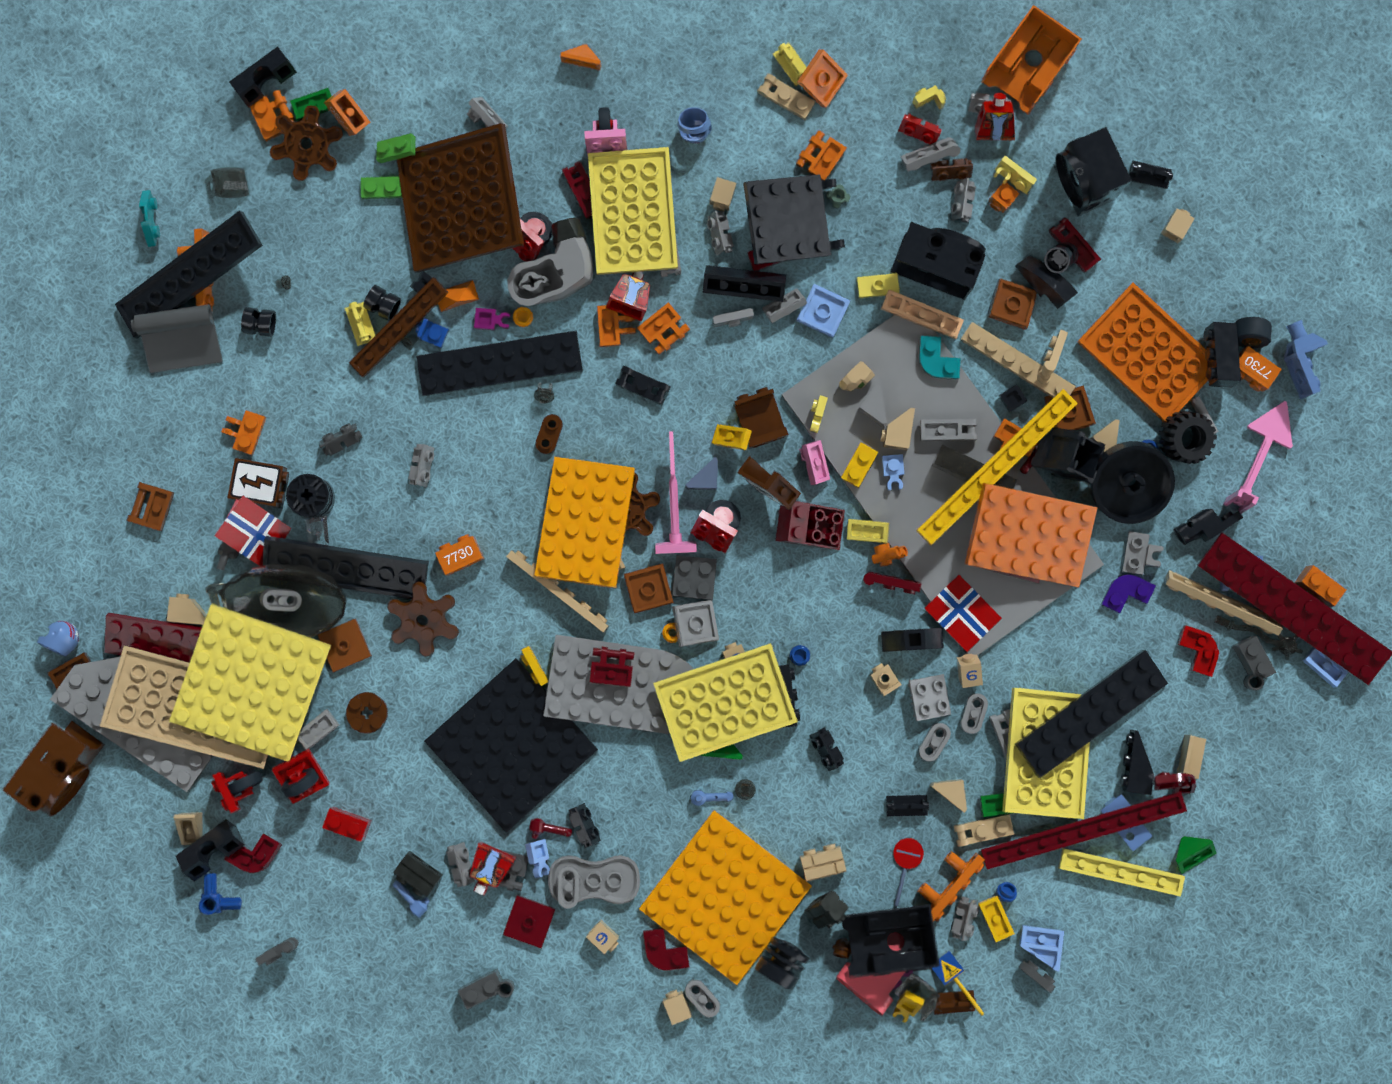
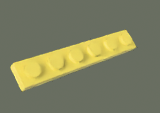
M1062 848L1058 867L1059 869L1180 897L1185 879L1183 875Z

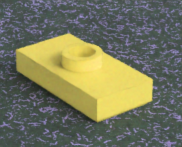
M897 273L857 277L859 298L886 296L888 290L900 293Z
M848 519L847 540L888 543L890 522Z

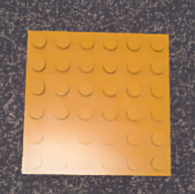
M713 810L639 907V910L734 984L738 985L769 944L770 939L779 931L812 885Z

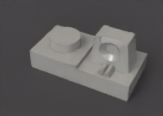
M482 97L472 98L468 103L471 108L467 116L474 123L482 120L485 123V127L499 123L505 124L506 128L508 127Z

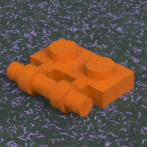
M280 90L272 93L275 98L274 101L270 102L266 95L250 106L265 141L284 134L275 124L277 118L274 112L275 109L279 108L282 115L288 116L291 121L294 122L295 119L293 113L289 112L286 105L287 100L285 96H282Z
M818 130L815 136L809 139V145L806 149L802 150L799 154L800 158L796 165L803 168L807 162L811 164L807 172L812 175L820 174L821 180H826L847 147L832 137L826 143L823 142L822 138L825 134ZM815 148H819L821 151L816 158L813 157L811 154Z
M669 302L637 327L649 344L655 340L660 343L654 348L658 355L664 350L668 351L674 342L684 338V334L690 330L686 323L680 328L676 325L681 320V317ZM671 328L674 333L664 339L662 334Z

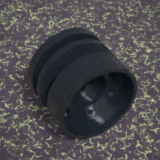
M303 474L290 482L286 491V500L288 506L296 514L309 519H318L327 515L333 508L335 493L329 482L313 474ZM310 492L313 494V497H309L308 500L305 498V495H308Z
M772 937L770 943L777 948L766 946L765 949L772 957L761 956L755 969L776 984L788 990H793L799 980L793 969L804 971V966L798 963V960L808 964L810 958L792 943Z

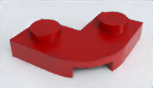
M1183 625L1177 645L1197 651L1191 671L1212 677L1219 657V650L1215 640L1211 637V634Z

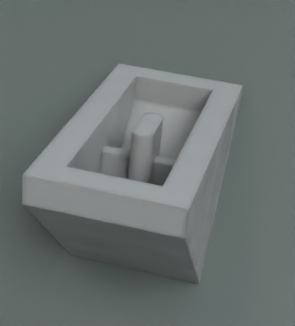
M877 383L858 410L878 425L885 426L887 420L881 384Z

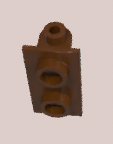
M967 158L952 159V166H949V160L931 163V180L945 181L972 178L974 165Z
M967 990L976 1002V998H974V990ZM962 991L932 993L934 1015L975 1011V1007Z

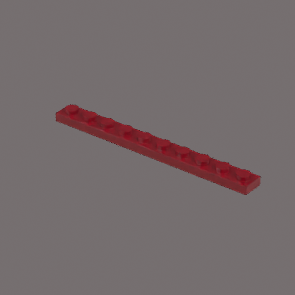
M1180 791L981 849V853L988 870L1187 812V808Z

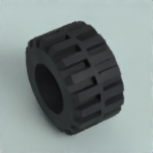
M1187 411L1175 412L1172 414L1173 417L1168 416L1166 418L1167 423H1162L1161 425L1163 430L1159 431L1161 439H1158L1159 444L1163 445L1161 447L1162 452H1166L1165 455L1168 458L1182 463L1196 464L1199 461H1204L1206 459L1205 455H1211L1212 452L1210 450L1215 448L1216 445L1213 442L1217 440V435L1213 433L1216 429L1211 426V420L1200 413ZM1188 427H1191L1193 439L1191 444L1184 448L1182 435Z

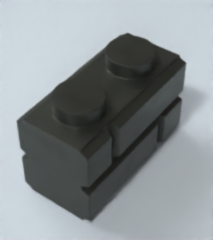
M411 851L407 852L393 872L397 875L395 879L403 885L408 883L413 887L412 891L420 897L423 895L427 897L443 876V874Z
M833 890L814 899L804 910V913L810 920L813 919L812 922L818 929L826 926L829 929L835 923L839 924L845 919L846 915L844 913L848 910V906L843 900H839L840 897Z

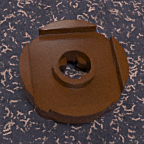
M360 693L349 701L346 709L347 721L352 729L360 733L376 732L384 725L388 718L387 704L375 693ZM365 707L373 711V714L369 715V719L362 715Z

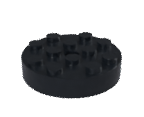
M1127 441L1112 446L1100 456L1093 483H1089L1094 502L1108 518L1119 523L1137 524L1152 519L1167 506L1174 492L1175 475L1170 462L1157 448L1145 442ZM1135 479L1136 482L1129 486V483Z

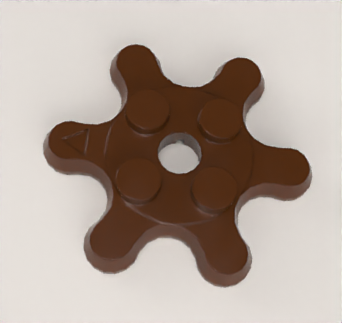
M313 105L305 108L304 118L300 122H293L286 115H279L275 120L277 128L284 133V141L279 145L271 147L270 156L274 160L292 159L295 165L293 176L299 181H303L308 177V170L313 164L321 165L326 171L336 169L337 161L329 154L328 147L332 142L339 141L343 136L341 128L337 126L327 129L320 127L318 123L320 112ZM304 138L312 140V146L309 149H304L301 146Z
M635 473L626 531L636 529L641 535L649 536L653 532V525L645 518V512L648 508L655 507L660 503V496L657 492H649L647 494L638 492L636 488L638 475Z
M416 582L412 586L413 598L410 602L403 603L397 599H392L387 605L388 611L391 614L397 615L401 620L400 627L392 632L391 639L396 644H402L410 638L415 639L419 643L421 655L429 657L434 653L433 641L436 637L444 636L452 640L457 638L459 634L457 626L448 623L445 618L446 612L454 607L455 599L451 595H444L439 600H432L427 595L426 585L422 582ZM419 615L427 617L428 623L426 625H420L417 621Z

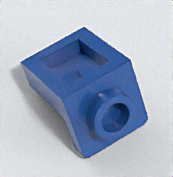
M424 318L423 322H419L416 328L417 338L442 349L449 329Z

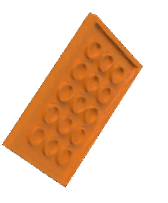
M1134 282L1129 285L1077 341L1164 423H1167L1166 418L1168 416L1173 417V413L1179 412L1208 381L1206 377L1208 369L1207 360L1205 359L1206 349Z
M983 483L965 564L1079 587L1098 507Z

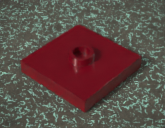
M517 895L503 935L542 949L556 908Z

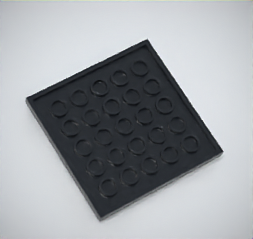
M517 658L424 741L506 833L598 750L572 720L544 717L547 692L539 683L535 684L530 673Z

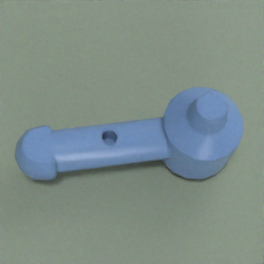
M695 790L690 798L694 805L701 806L705 802L711 801L731 802L734 795L729 791L726 793H704L701 790Z
M397 880L393 883V887L410 904L411 913L420 918L427 911L429 899L427 897L415 899L403 884Z

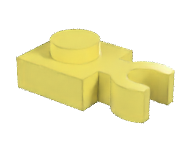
M820 395L818 400L814 399L811 411L815 413L810 431L818 433L828 397Z

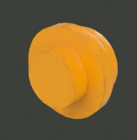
M527 307L517 308L513 313L514 323L519 327L529 326L533 321L532 311Z

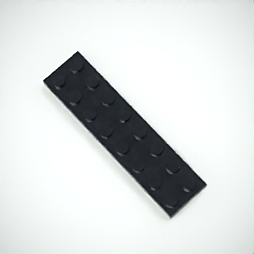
M239 210L115 303V306L132 336L139 338L141 335L133 332L131 327V320H134L135 315L178 309L263 245L244 212Z
M577 330L416 356L422 396L583 371Z
M271 536L264 538L262 576L407 599L413 598V584L422 582L426 585L428 561Z
M1142 650L1017 741L1015 745L1035 775L1041 778L1166 686L1168 682L1147 651Z

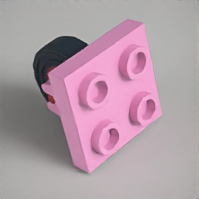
M609 107L599 108V120L593 121V131H584L587 156L588 153L627 150L625 129H618L617 119L613 120L610 118Z

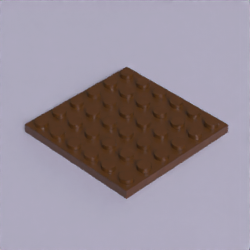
M499 123L416 147L415 155L397 159L414 272L426 271L524 245L505 124Z

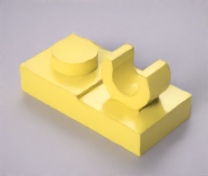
M1004 156L995 168V178L999 174L1005 178L1002 182L1003 184L1010 181L1016 189L1025 194L1028 193L1037 181L1034 176L1007 156Z

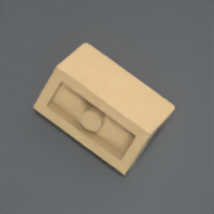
M1184 735L1177 773L1192 774L1195 776V779H1199L1206 744L1205 738Z

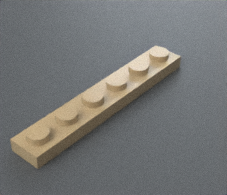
M973 322L961 338V341L1052 398L1062 389L1071 395L1076 387L1054 372L1046 383L1040 382L1037 379V375L1042 370L1041 364Z
M512 550L506 557L599 630L602 632L607 630L609 626L606 622L608 620L598 613L595 616L591 613L590 609L592 607L583 600L580 603L574 599L576 596L567 588L563 591L557 586L560 583L557 580L535 577L536 564L533 563L531 566L525 560L528 557L519 550L516 553Z
M1171 570L1165 576L1166 585L1171 590L1181 591L1193 600L1199 599L1210 608L1221 609L1230 617L1236 616L1241 618L1246 624L1256 625L1268 634L1274 633L1279 636L1283 629L1279 622L1266 613Z

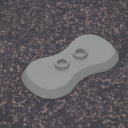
M563 856L555 860L550 867L548 876L549 890L556 901H558V874L565 866H573L579 872L578 902L596 898L613 904H625L636 897L640 886L639 869L632 859L625 856H612L602 861H586L575 856ZM566 873L565 878L571 880L573 878L572 873ZM568 893L565 895V899L571 901L573 896Z

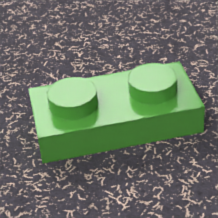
M409 133L377 142L376 160L379 163H385L415 155L416 137Z
M399 176L361 178V198H402Z

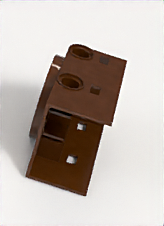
M72 720L65 730L52 722L2 791L27 810H41L49 817H53L81 789L90 773L89 765L105 744Z

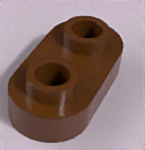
M550 414L543 419L536 439V448L542 454L552 453L557 446L563 428V422L557 415ZM550 421L556 422V426L554 428L549 427ZM544 440L549 441L550 444L548 447L542 446V442Z

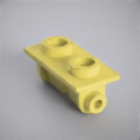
M782 43L778 47L779 50L773 53V56L793 84L797 86L799 85L797 81L807 67L790 43Z
M352 302L349 304V307L345 308L357 346L368 343L375 336L367 309L363 308L364 302L358 304L357 302Z

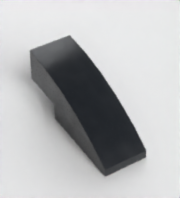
M1031 255L1015 266L1040 297L1045 294L1057 309L1078 293L1062 275L1049 271L1044 262Z

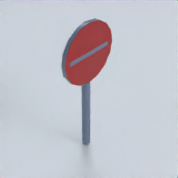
M913 838L900 840L893 849L895 862L903 867L894 904L895 907L899 905L906 870L917 867L924 857L922 845Z

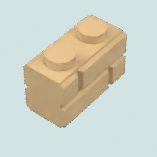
M834 843L823 846L824 850L816 852L815 849L803 851L804 855L800 856L806 882L847 872L840 846L836 847Z

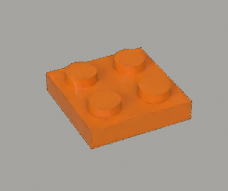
M819 49L797 83L821 107L827 108L848 74L825 50Z

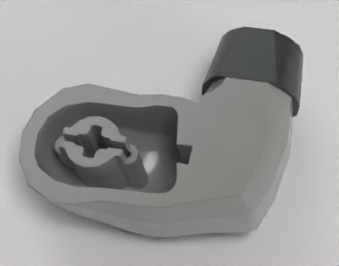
M567 218L551 225L553 243L556 248L554 254L543 256L537 260L519 263L512 268L507 280L508 290L511 297L517 303L533 306L563 300L592 283L593 264L591 252L579 218Z

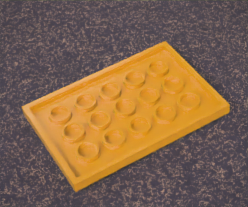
M554 457L535 577L609 588L617 587L635 475L634 467Z

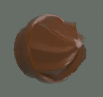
M846 938L838 939L832 946L834 950L833 955L849 959L851 954L850 942Z

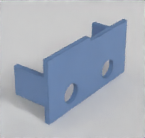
M1121 794L1117 798L1113 797L1105 803V807L1100 811L1104 814L1131 805ZM1143 824L1118 831L1132 851L1152 837ZM1132 832L1134 838L1128 840L1126 838L1127 833Z

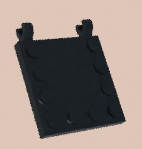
M819 174L746 181L743 183L755 265L831 256V250L845 247L844 239L829 241L822 191L837 187L836 179L821 180Z

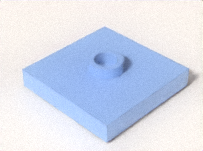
M813 284L806 299L807 304L803 306L797 322L833 338L850 300Z

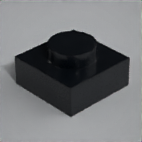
M1017 384L999 395L1009 413L1027 402Z

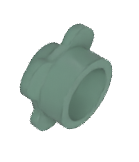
M838 184L837 187L826 194V197L832 201L834 208H840L842 203L850 200V195L847 194L844 186Z

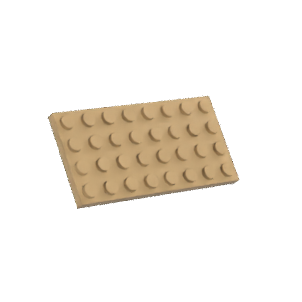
M128 646L123 647L100 723L101 727L254 767L265 768L268 755L169 722L190 663Z

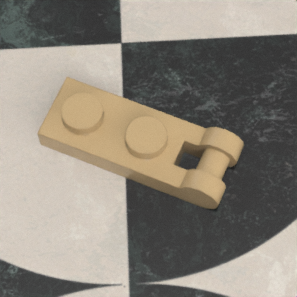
M767 74L764 78V84L760 85L757 92L806 120L816 101L781 82L775 76ZM771 86L777 88L774 93L769 90Z
M1060 330L1057 336H1052L1048 345L1051 349L1047 350L1043 359L1045 363L1037 375V379L1040 382L1046 383L1056 369L1068 332Z
M1010 814L953 826L954 832H957L958 840H956L958 847L1014 835ZM970 829L972 837L966 838L965 831Z

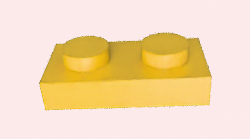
M717 424L712 444L746 450L752 431L747 428Z
M860 442L841 479L859 488L878 451Z
M527 646L522 649L523 654L521 658L525 666L530 665L533 671L530 675L535 684L539 683L543 686L549 683L531 647Z
M997 895L978 903L995 942L1015 934Z

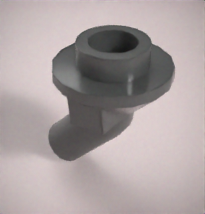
M223 542L218 549V554L221 556L216 568L224 571L228 558L236 559L239 552Z

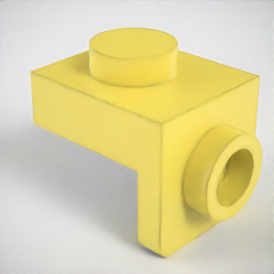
M935 85L927 90L926 88L919 90L915 93L916 96L913 99L916 109L932 100L936 102L939 109H942L945 105L946 97L941 89L938 90Z

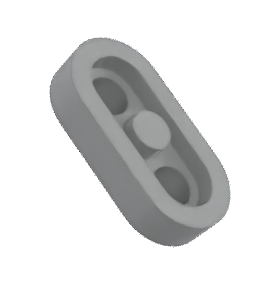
M268 588L260 595L261 605L268 610L295 611L302 602L300 594L290 589ZM271 595L272 599L267 601L268 596ZM291 596V601L287 603V598Z
M975 693L970 695L966 701L960 721L961 728L966 733H977L982 727L988 707V701L984 695ZM975 700L980 701V706L977 708L973 706ZM970 719L974 721L972 727L967 725V721Z
M936 723L930 728L918 750L923 760L930 762L939 757L951 735L947 725ZM939 729L943 731L941 737L936 736V731ZM927 747L932 748V753L930 755H927L925 753V749Z
M573 866L563 867L558 874V902L562 907L569 909L576 906L579 900V872ZM566 873H572L573 878L567 880L565 878ZM566 894H571L573 896V899L571 901H567L565 899Z
M697 979L689 981L685 988L687 998L705 1017L717 1015L720 1010V1003L715 995L702 981ZM694 986L700 989L698 993L692 992ZM712 1002L713 1008L707 1009L706 1003Z

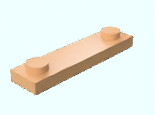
M888 290L881 310L955 340L964 321L961 318L892 290Z

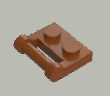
M139 482L137 486L139 490L133 509L126 521L162 531L174 492ZM150 491L151 494L143 518H138L146 493Z

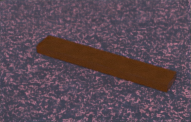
M433 277L366 344L349 364L361 377H365L449 292Z

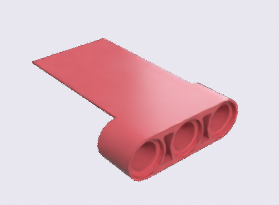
M893 932L888 936L887 944L890 949L898 951L903 947L904 939L901 934ZM847 962L836 976V979L872 1010L883 1016L894 1001L889 993L906 971L881 976L849 978L848 967L851 963Z

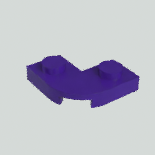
M1135 575L1120 576L1111 582L1100 605L1121 613L1128 596L1148 604L1156 585Z

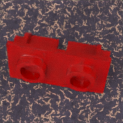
M910 113L909 115H904L898 129L899 132L927 144L937 142L942 129L938 128V125L927 121L922 125L920 124L922 119Z

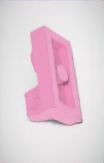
M821 440L802 445L799 451L801 460L806 461L810 484L817 485L830 480Z

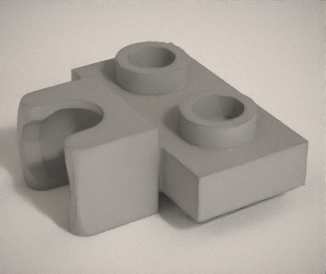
M1129 531L1122 572L1143 575L1144 566L1160 568L1161 562L1154 560L1152 554L1155 552L1161 553L1164 547L1148 545L1150 534Z

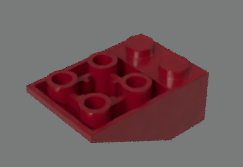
M795 501L789 510L780 505L775 541L840 550L845 510Z

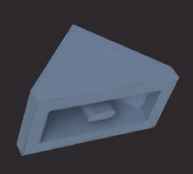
M714 457L685 484V487L693 490H717L718 459Z

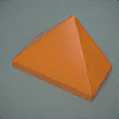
M586 44L561 52L560 58L563 63L601 71V61Z
M473 280L447 288L446 290L449 293L438 305L440 311L443 312L479 300Z

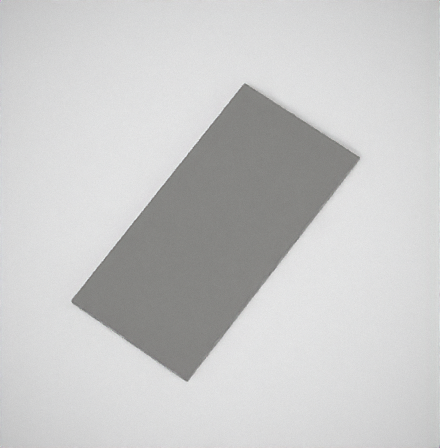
M893 315L784 392L782 397L814 441L821 440L825 457L840 477L860 442L878 451L859 488L844 480L843 482L871 521L890 522L888 543L891 548L894 546H905L907 548L908 556L899 560L915 581L922 582L921 590L930 602L951 581L960 575L1002 618L966 652L967 654H977L978 656L1074 586L1040 580L1039 584L966 565L965 559L979 499L932 545H929L916 531L997 453L1003 442L993 436L1001 422L961 366L959 379L934 378L922 368L919 363L920 336L939 337L935 331ZM941 340L940 357L954 358ZM860 361L864 362L875 374L874 378L862 389L846 391L842 390L839 386V382ZM877 383L881 384L887 420L885 426L878 425L858 410ZM821 395L828 397L818 433L810 431L815 413L811 409L814 399L818 400ZM915 408L909 449L904 451L883 447V442H880L882 429L885 430L889 423L908 409ZM977 419L975 433L978 435V440L920 441V420ZM962 426V433H967V426ZM903 454L904 475H899V479L903 482V488L899 490L898 483L892 482V490L888 491L887 482L890 479L889 476L883 477L882 456ZM1025 455L994 484L996 486L1056 498L1033 466L1027 474L1020 472V468L1027 460ZM1090 544L1081 581L1104 565Z

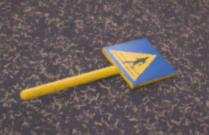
M948 951L939 958L940 966L932 968L945 986L954 980L978 1013L983 1016L984 1012L957 978L965 970L952 953Z

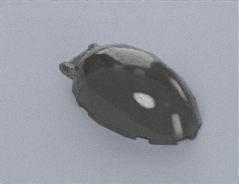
M268 564L249 568L233 576L227 583L211 584L205 588L206 593L209 594L211 604L220 606L219 594L223 608L310 638L317 636L319 632L328 631L343 618L347 602L344 591L332 576L304 565ZM268 588L290 589L300 594L302 602L295 611L268 610L261 605L260 595ZM271 595L268 596L267 601L272 599ZM291 596L287 598V603L291 601Z

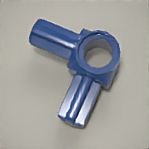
M215 873L204 875V893L201 894L199 909L203 914L210 915L222 913V910L241 909L242 900L240 897L223 898L220 893H217V875ZM208 899H211V900L214 901V903H215L214 909L208 908V906H207V900H208Z

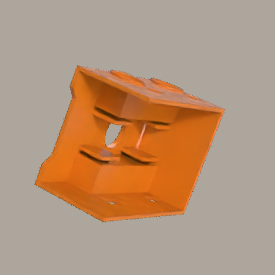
M1033 5L990 64L981 82L988 87L996 86L1018 101L1020 110L1029 115L1040 98L1047 92L1060 70L1070 60L1082 38ZM1028 51H1038L1042 56L1041 64L1038 66L1028 65L1025 61V54Z

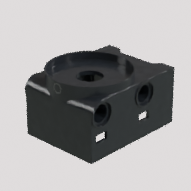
M1107 127L1069 142L1062 152L1056 154L1055 163L1053 164L1063 189L1072 202L1078 217L1114 201L1132 182ZM1074 175H1076L1079 185L1077 184Z
M911 222L907 233L903 237L890 272L897 273L899 276L965 300L975 286L985 259L986 248L977 240L962 233L944 228L930 229Z
M931 905L846 915L842 921V928L849 934L852 963L848 967L849 978L889 975L891 973L912 970L921 971L940 966ZM893 932L901 934L904 939V945L898 951L890 949L887 944V938Z

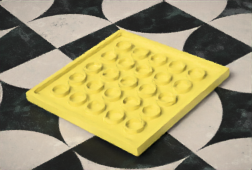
M211 604L169 722L284 761H289L331 645Z

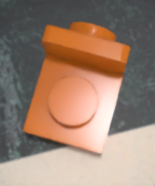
M1002 183L988 201L995 211L1004 213L1020 193L1008 183Z

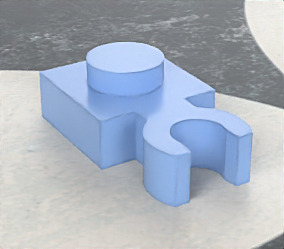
M903 454L882 456L883 477L889 476L890 479L887 482L888 491L892 490V482L898 483V488L901 490L903 482L899 479V475H904Z
M541 839L525 844L529 864H534V877L539 878L542 875H549L550 868L545 861L549 860L546 840Z

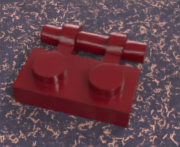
M608 647L593 648L592 656H599L600 662L591 663L589 683L631 687L633 666L625 665V659L634 660V652L626 651V649L610 650ZM607 657L619 659V663H606Z

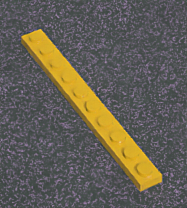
M1062 389L916 530L929 545H932L980 498L983 483L994 485L1078 403Z

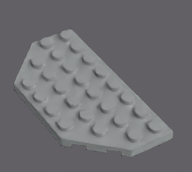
M120 657L74 665L50 700L184 791L189 792L212 759V755L101 727L100 723Z

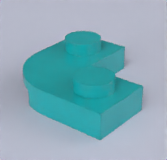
M151 190L142 191L139 208L142 214H144L141 227L147 246L153 247L156 246L157 239L160 238L159 226H155L153 219L158 205L156 198L152 197Z
M920 336L919 363L922 368L934 378L959 379L961 358L940 357L941 337Z

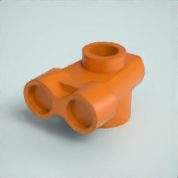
M889 543L881 544L874 547L875 554L872 555V561L874 564H880L881 567L893 564L892 560L908 556V551L905 546L890 548Z

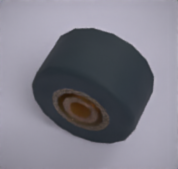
M1244 317L1236 320L1238 346L1243 348L1247 346L1262 348L1269 345L1272 331L1270 321L1261 317Z

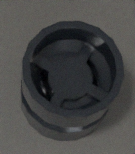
M1070 242L1057 244L1047 251L1044 259L1045 266L1053 273L1066 271L1078 260L1077 248Z
M374 285L364 300L363 308L372 313L378 312V316L390 321L401 304V298L393 293L387 294L385 289Z
M245 307L241 319L242 333L255 335L258 332L260 336L272 337L276 326V312L265 309L259 312L257 308Z

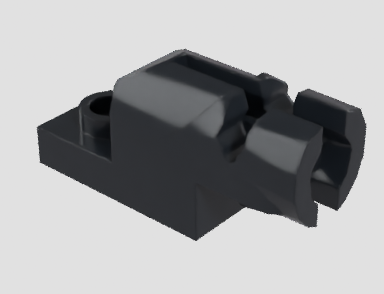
M1205 509L1189 518L1187 524L1183 523L1173 529V532L1183 545L1200 538L1206 542L1241 520L1243 516L1239 511L1233 514L1230 511L1219 518L1213 509Z

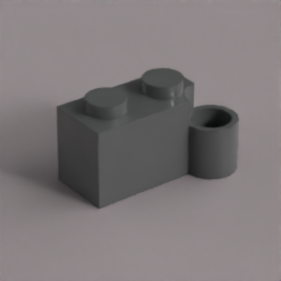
M1249 636L1232 645L1247 673L1243 680L1244 686L1249 690L1261 689L1264 685L1263 678L1275 674L1276 671L1258 637ZM1253 676L1257 679V685L1254 688L1250 685V679Z
M497 968L459 988L458 993L468 1010L497 994L504 998L511 996L515 985L511 979H503ZM501 984H509L511 991L504 993L501 990Z

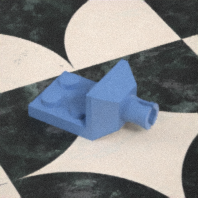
M1302 320L1286 326L1292 341L1287 344L1284 354V361L1300 400L1321 391L1319 388L1321 386L1320 381L1312 371V361L1306 354L1328 344L1327 340L1314 333L1308 335Z

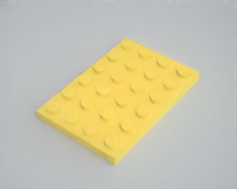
M669 147L588 153L597 275L678 269Z
M771 643L653 683L679 762L798 722Z
M1012 688L1002 812L1084 819L1090 742L1041 778L1035 775L1015 745L1017 741L1082 694Z

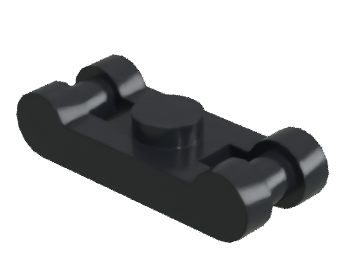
M622 366L621 376L619 379L617 378L615 385L659 405H663L665 401L664 396L666 392H669L671 386L627 366ZM629 376L635 378L632 385L627 383ZM653 387L659 389L656 395L651 393Z

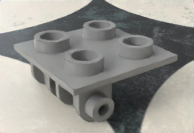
M944 674L909 680L910 699L913 701L911 705H913L914 709L913 717L916 718V721L951 715Z

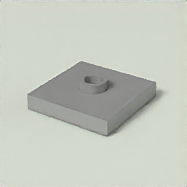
M712 600L672 607L679 647L719 640Z

